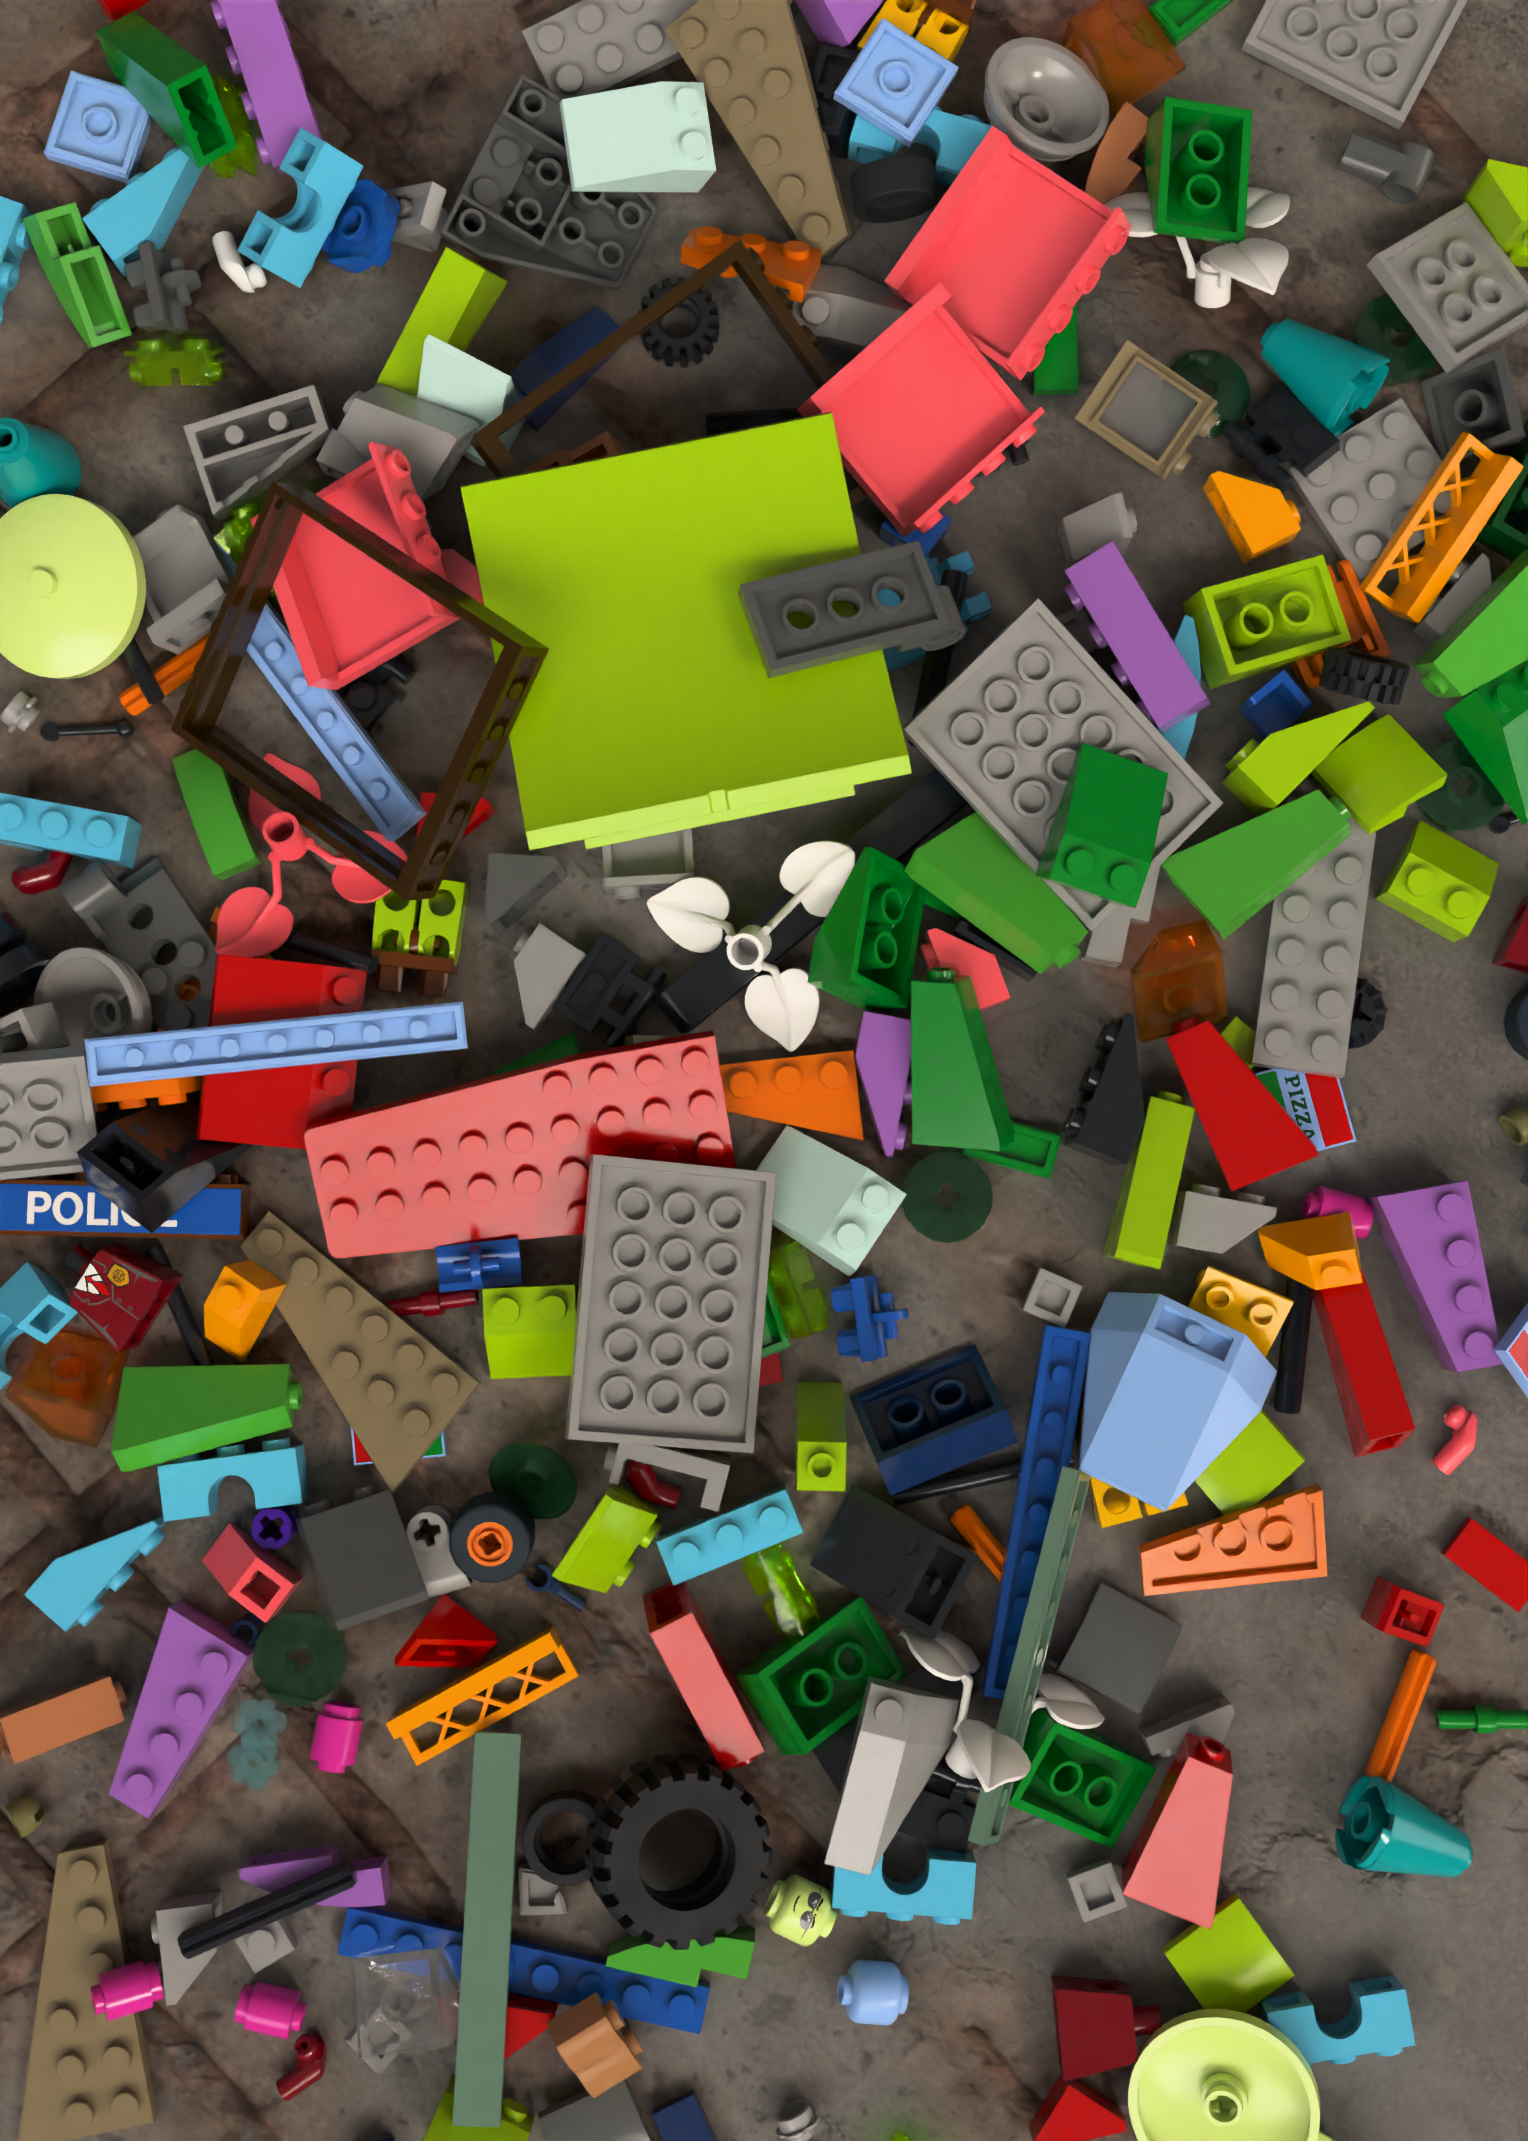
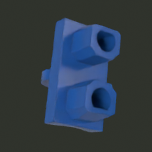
M519 1238L435 1247L440 1293L524 1284Z
M877 1275L850 1279L851 1283L831 1289L832 1306L835 1313L854 1311L857 1327L838 1331L837 1344L839 1354L853 1357L860 1356L861 1362L887 1357L886 1339L898 1338L896 1320L909 1318L908 1308L895 1309L893 1292L879 1293Z

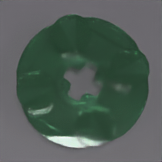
M1388 293L1374 299L1359 317L1356 328L1351 336L1352 342L1380 352L1390 359V362L1385 364L1390 369L1383 385L1394 387L1399 384L1419 380L1429 373L1438 362ZM1394 328L1398 333L1408 332L1409 338L1405 342L1407 347L1401 348L1399 345H1393L1390 341L1392 335L1389 330Z
M1461 740L1445 743L1429 754L1448 774L1442 787L1416 800L1420 810L1429 821L1439 826L1443 831L1455 833L1457 831L1478 829L1499 815L1506 801H1504ZM1454 775L1460 780L1466 777L1471 780L1472 785L1467 789L1470 795L1468 798H1464L1461 794L1455 795L1451 787L1454 785L1452 780Z
M937 1152L926 1156L911 1168L901 1188V1191L907 1194L901 1202L905 1218L918 1233L936 1242L952 1243L967 1239L983 1227L992 1207L993 1194L988 1176L984 1173L978 1162L956 1152ZM942 1184H950L951 1191L959 1193V1201L952 1202V1210L944 1211L942 1203L934 1202V1193L941 1192Z
M295 1610L277 1617L260 1634L253 1652V1668L257 1678L260 1677L262 1684L267 1688L266 1692L276 1701L291 1706H307L326 1697L341 1682L348 1664V1647L343 1630L337 1631L327 1625L323 1614L311 1610ZM300 1645L307 1647V1653L313 1656V1662L306 1663L303 1670L296 1669V1661L289 1658V1652L297 1651Z

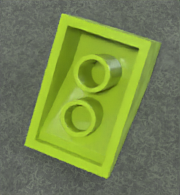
M1323 555L1200 589L1182 604L1185 615L1194 618L1200 661L1210 689L1256 676L1296 660L1326 651L1329 647L1334 648L1351 641Z
M1368 701L1271 733L1260 744L1252 738L1225 765L1231 773L1221 783L1256 817L1265 814L1278 806L1375 707Z
M611 1484L564 1554L552 1576L559 1581L605 1594L613 1583L621 1588L636 1565L629 1558L638 1545L646 1549L659 1531L661 1525L655 1522V1519L660 1510L636 1496L634 1492L622 1484Z

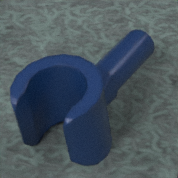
M547 1563L536 1564L538 1568L547 1573L548 1580L544 1586H541L534 1579L528 1577L526 1578L527 1586L535 1592L548 1590L582 1612L587 1602L552 1576L555 1568Z
M252 1612L242 1616L231 1629L232 1637L237 1634L242 1625H247L252 1629L253 1637L246 1646L253 1645L264 1631L263 1621Z

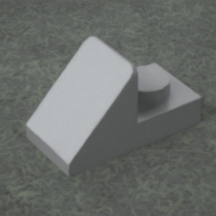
M431 181L386 190L400 202V212L397 216V224L392 241L426 251H436L441 239L439 234L447 218V211L442 207L446 189Z
M1221 1695L1139 1728V1732L1145 1747L1152 1756L1160 1753L1161 1757H1168L1177 1754L1186 1733L1199 1738L1211 1737L1223 1744L1235 1711L1232 1703L1224 1695Z

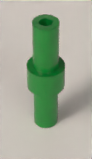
M1472 1705L1471 1710H1436L1435 1723L1438 1729H1472L1474 1733H1495L1496 1729H1528V1710H1495L1493 1705Z

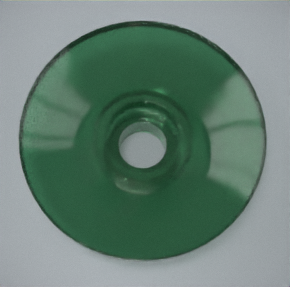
M1198 350L1183 355L1170 366L1169 369L1198 389H1200V385L1203 383H1210L1215 388V394L1209 396L1218 401L1214 412L1220 415L1205 439L1222 436V429L1230 421H1235L1237 424L1240 423L1249 405L1250 388L1244 371L1233 359L1217 351ZM1163 379L1160 389L1161 406L1168 421L1179 431L1197 405V402ZM1197 435V436L1195 437V438H1198V439H1203V438L1200 437L1199 435Z
M514 1442L508 1444L494 1455L489 1466V1480L493 1491L504 1492L518 1498L529 1509L533 1519L559 1517L571 1508L576 1499L578 1485L572 1468L558 1453L541 1444L533 1442Z

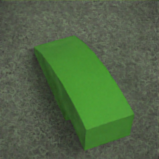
M76 202L23 218V223L46 276L60 303L87 346L93 348L132 335L100 246L92 247Z
M197 749L172 758L185 803L213 876L222 881L262 864L263 861L248 828L250 824L227 770Z
M739 1926L728 1935L720 1929L713 1933L715 1937L714 1943L701 1947L695 1939L690 1940L688 1950H674L668 1942H665L661 1948L647 1944L641 1936L634 1937L631 1935L610 1943L605 1966L692 1987H697L701 1969L747 1979L755 1945V1929Z

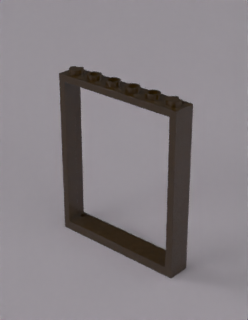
M739 240L475 433L470 443L496 478L524 473L498 437L730 267H733L818 389L837 374L839 369L834 364H827L817 350L819 343L814 333L806 325L800 326L790 312L792 304L786 293L778 286L773 287L763 273L765 265L758 253L751 247L746 249L741 240ZM860 485L848 493L851 508L868 496Z
M272 481L267 496L262 501V508L254 528L245 542L244 552L235 574L229 581L227 593L220 611L211 625L210 635L204 650L195 664L194 674L185 696L179 704L180 708L171 731L280 810L295 816L301 825L406 901L430 899L435 897L549 648L305 487ZM303 513L504 646L406 862L215 726Z

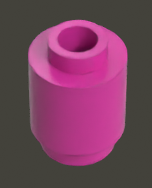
M1318 1186L1314 1193L1309 1192L1305 1196L1301 1217L1302 1219L1350 1212L1356 1237L1365 1239L1373 1223L1374 1206L1373 1204L1366 1203L1361 1196Z
M339 1701L324 1702L323 1712L317 1713L309 1757L312 1760L318 1761L317 1769L332 1773H344L346 1766L356 1764L364 1720L359 1717L361 1706Z
M141 1960L97 1974L98 1984L90 1986L95 2014L104 2013L107 2022L153 2008V2002L164 1998L161 1978L155 1961L144 1964Z
M257 1981L256 1985L245 1983L237 2003L234 2022L244 2024L245 2030L288 2040L292 2030L301 2031L308 2003L300 2001L301 1991L260 1981Z

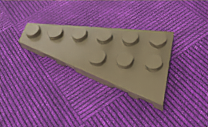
M699 0L665 30L697 81L704 83L705 94L797 239L807 243L810 248L822 250L821 258H823L852 236L839 182L835 179L828 153L830 148L826 133L823 132L817 111L819 106L800 34H797L789 5L791 0Z
M268 1211L240 1247L248 1260L254 1261L287 1284L276 1306L391 1492H395L482 1382L403 1317L388 1307L386 1303L275 1212Z
M108 1840L65 1848L57 1856L18 2141H68L151 2124L158 2117L140 2013L137 2012L107 2022L104 2013L95 2014L90 1994V1986L98 1984L97 1974L131 1964Z

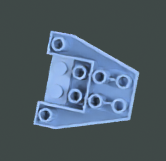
M1108 1292L1089 1332L1091 1333L1087 1357L1079 1470L1166 1512L1260 1413L1277 1371L1246 1334L1164 1295Z

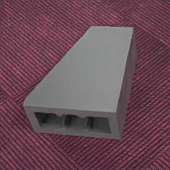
M379 384L365 393L359 390L347 400L343 407V412L346 415L337 431L369 460L372 459L368 444L372 442L400 449L410 464V477L416 493L424 501L443 489L470 445L473 435L481 427V424L471 417Z

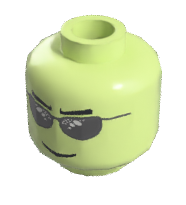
M794 1874L785 1881H776L768 1896L764 1915L769 1917V1927L774 1933L807 1947L813 1944L819 1936L826 1938L835 1923L837 1911L831 1909L832 1898L828 1889Z

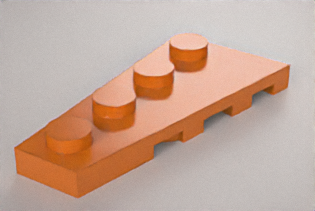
M1317 1483L1138 1545L1140 1582L1144 1596L1328 1576L1322 1488Z

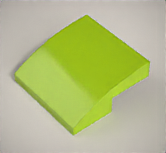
M1390 714L1378 719L1329 753L1311 772L1332 796H1336L1345 805L1351 817L1368 835L1403 817L1409 804L1442 787L1448 775Z
M1261 1409L1260 1413L1207 1467L1195 1482L1225 1516L1256 1505L1290 1476L1305 1461V1457L1265 1411Z
M1236 1893L1215 1908L1214 1922L1210 1929L1194 1923L1161 1948L1204 2009H1227L1245 2013L1295 1976Z

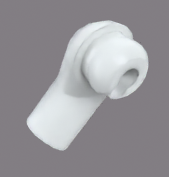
M221 231L213 236L212 243L221 269L242 291L255 293L254 289L262 288L267 284L265 273L260 265L254 262L245 267L237 251L238 248L232 233Z

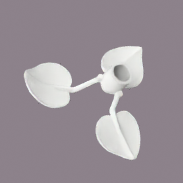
M1248 187L1246 225L1254 228H1265L1279 222L1289 210V195L1275 193L1263 188ZM1128 193L1104 204L1113 211L1116 207L1123 210L1131 226L1128 230V236L1150 237L1158 234L1153 231L1148 193ZM1176 236L1187 266L1186 277L1195 278L1194 301L1201 307L1219 308L1228 304L1231 296V278L1274 295L1279 280L1288 265L1289 253L1287 248L1280 243L1262 238L1245 239L1238 243V245L1236 243H1229L1218 246L1210 252L1204 253L1200 257V261L1195 264L1186 238Z
M830 840L808 843L793 851L783 863L779 877L783 887L795 895L763 928L758 925H748L736 934L733 925L725 921L730 912V901L726 892L718 883L706 877L695 876L682 879L664 891L652 896L647 901V906L661 929L683 948L697 953L711 952L722 943L723 930H725L727 934L725 942L728 943L727 956L735 967L742 970L754 968L756 972L763 970L771 973L759 975L749 984L745 994V1008L752 1022L761 1031L778 1041L786 1050L792 1052L806 1039L815 1024L820 1005L819 990L817 987L807 983L809 974L804 969L793 967L780 973L776 965L763 961L770 953L772 947L769 933L800 902H802L804 908L810 914L827 917L855 866V852L846 844Z
M913 1627L901 1630L899 1635L905 1638L910 1651L924 1668L945 1680H961L963 1683L958 1719L953 1727L957 1738L945 1757L948 1766L964 1778H978L985 1792H989L1002 1784L1024 1778L1030 1771L1031 1762L1022 1747L1009 1736L996 1733L988 1724L979 1720L967 1719L973 1687V1677L970 1674L976 1673L980 1667V1663L973 1651L958 1637L941 1629L935 1639ZM1041 1674L1037 1690L1039 1697L1035 1698L1032 1713L1038 1708L1046 1707L1050 1716L1055 1721L1075 1729H1091L1103 1723L1105 1717L1078 1686L1058 1675Z

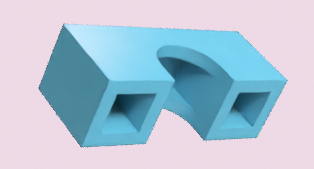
M938 106L934 108L913 143L926 145L935 154L937 159L934 172L936 184L946 187L951 186L992 125L986 124L984 120L974 115L965 114L957 116L943 112ZM857 114L849 139L848 159L867 164L878 159L893 157L905 145Z
M300 127L279 168L289 174L296 182L298 194L295 205L290 212L278 218L270 217L258 210L237 251L261 267L301 288L306 276L311 272L315 259L328 234L333 230L336 219L347 197L353 191L357 178L364 166Z
M0 793V844L45 852L46 850L76 855L89 861L99 859L104 864L134 868L142 825L129 816Z
M28 1261L0 1288V1390L13 1378L6 1367L5 1358L7 1350L15 1338L22 1333H27L42 1343L47 1344L78 1313L70 1305L69 1297L57 1279Z
M290 1437L262 1441L263 1449L245 1451L244 1443L231 1444L216 1448L217 1455L199 1457V1453L157 1466L164 1522L210 1516L220 1510L219 1486L228 1475L239 1476L251 1485L254 1492L256 1509L305 1502L310 1499L304 1443L290 1445Z
M783 1484L746 1499L739 1506L704 1520L700 1518L658 1535L656 1543L674 1586L803 1533V1526L787 1486Z
M927 1847L926 1862L922 1873L916 1879L905 1883L893 1881L885 1875L882 1870L883 1855L870 1875L833 1866L831 1884L832 1908H839L840 1913L843 1915L864 1917L867 1916L868 1911L886 1912V1917L898 1921L913 1920L914 1915L933 1916L932 1920L934 1922L945 1925L959 1924L960 1919L972 1920L976 1860L973 1851H966V1854H962L950 1849Z
M1395 1975L1348 1982L1351 1994L1350 2010L1342 2020L1333 2024H1325L1316 2020L1313 2004L1303 1990L1267 1996L1258 2002L1261 2020L1269 2023L1289 2038L1300 2050L1310 2067L1312 2063L1329 2061L1332 2064H1348L1355 2061L1358 2055L1375 2053L1378 2056H1394L1400 2054L1404 2047L1416 2046L1406 1989Z

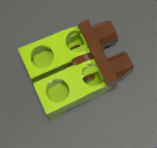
M442 880L435 897L422 899V904L421 899L406 901L394 891H390L384 897L376 900L371 954L379 959V964L375 971L376 990L403 993L405 971L408 969L421 971L419 995L445 998L450 983V976L457 975L458 959L461 950L466 906L469 904L471 892L470 885L466 882Z

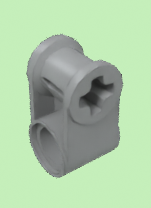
M436 1504L420 1508L408 1523L406 1530L429 1599L473 1585V1579L467 1577L455 1565L449 1550V1534L454 1524L453 1518L448 1510ZM426 1519H428L430 1525L438 1524L440 1527L434 1538H432L430 1532L422 1533L420 1530Z

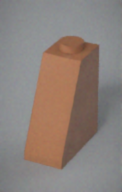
M101 1675L0 1710V1751L3 1759L16 1764L125 1721L122 1709L127 1708L128 1704L121 1683L119 1681L112 1683L110 1676Z

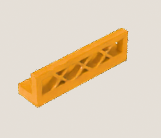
M1462 432L1359 586V589L1396 617L1419 624L1524 466L1511 456L1493 453L1470 433ZM1469 449L1481 461L1471 476L1460 479L1459 463ZM1450 490L1451 506L1445 515L1434 518V500L1440 492ZM1424 529L1425 545L1419 554L1408 556V539L1414 531ZM1398 568L1399 584L1389 597L1377 586L1388 570Z
M553 1625L391 1715L385 1724L394 1740L399 1737L402 1738L416 1766L474 1735L476 1731L483 1730L573 1680L580 1673ZM555 1651L565 1672L552 1679L533 1675L532 1671L535 1662ZM528 1666L527 1672L520 1671ZM512 1676L524 1680L520 1696L511 1702L492 1697L494 1685L503 1679ZM529 1682L540 1684L526 1693ZM485 1689H487L486 1695L480 1693V1692L484 1691ZM470 1698L484 1702L479 1719L475 1722L467 1724L451 1719L454 1707ZM489 1704L500 1707L486 1715ZM447 1711L446 1717L440 1716V1714ZM428 1721L442 1724L443 1727L439 1741L422 1750L412 1730ZM448 1727L459 1729L457 1732L446 1737Z

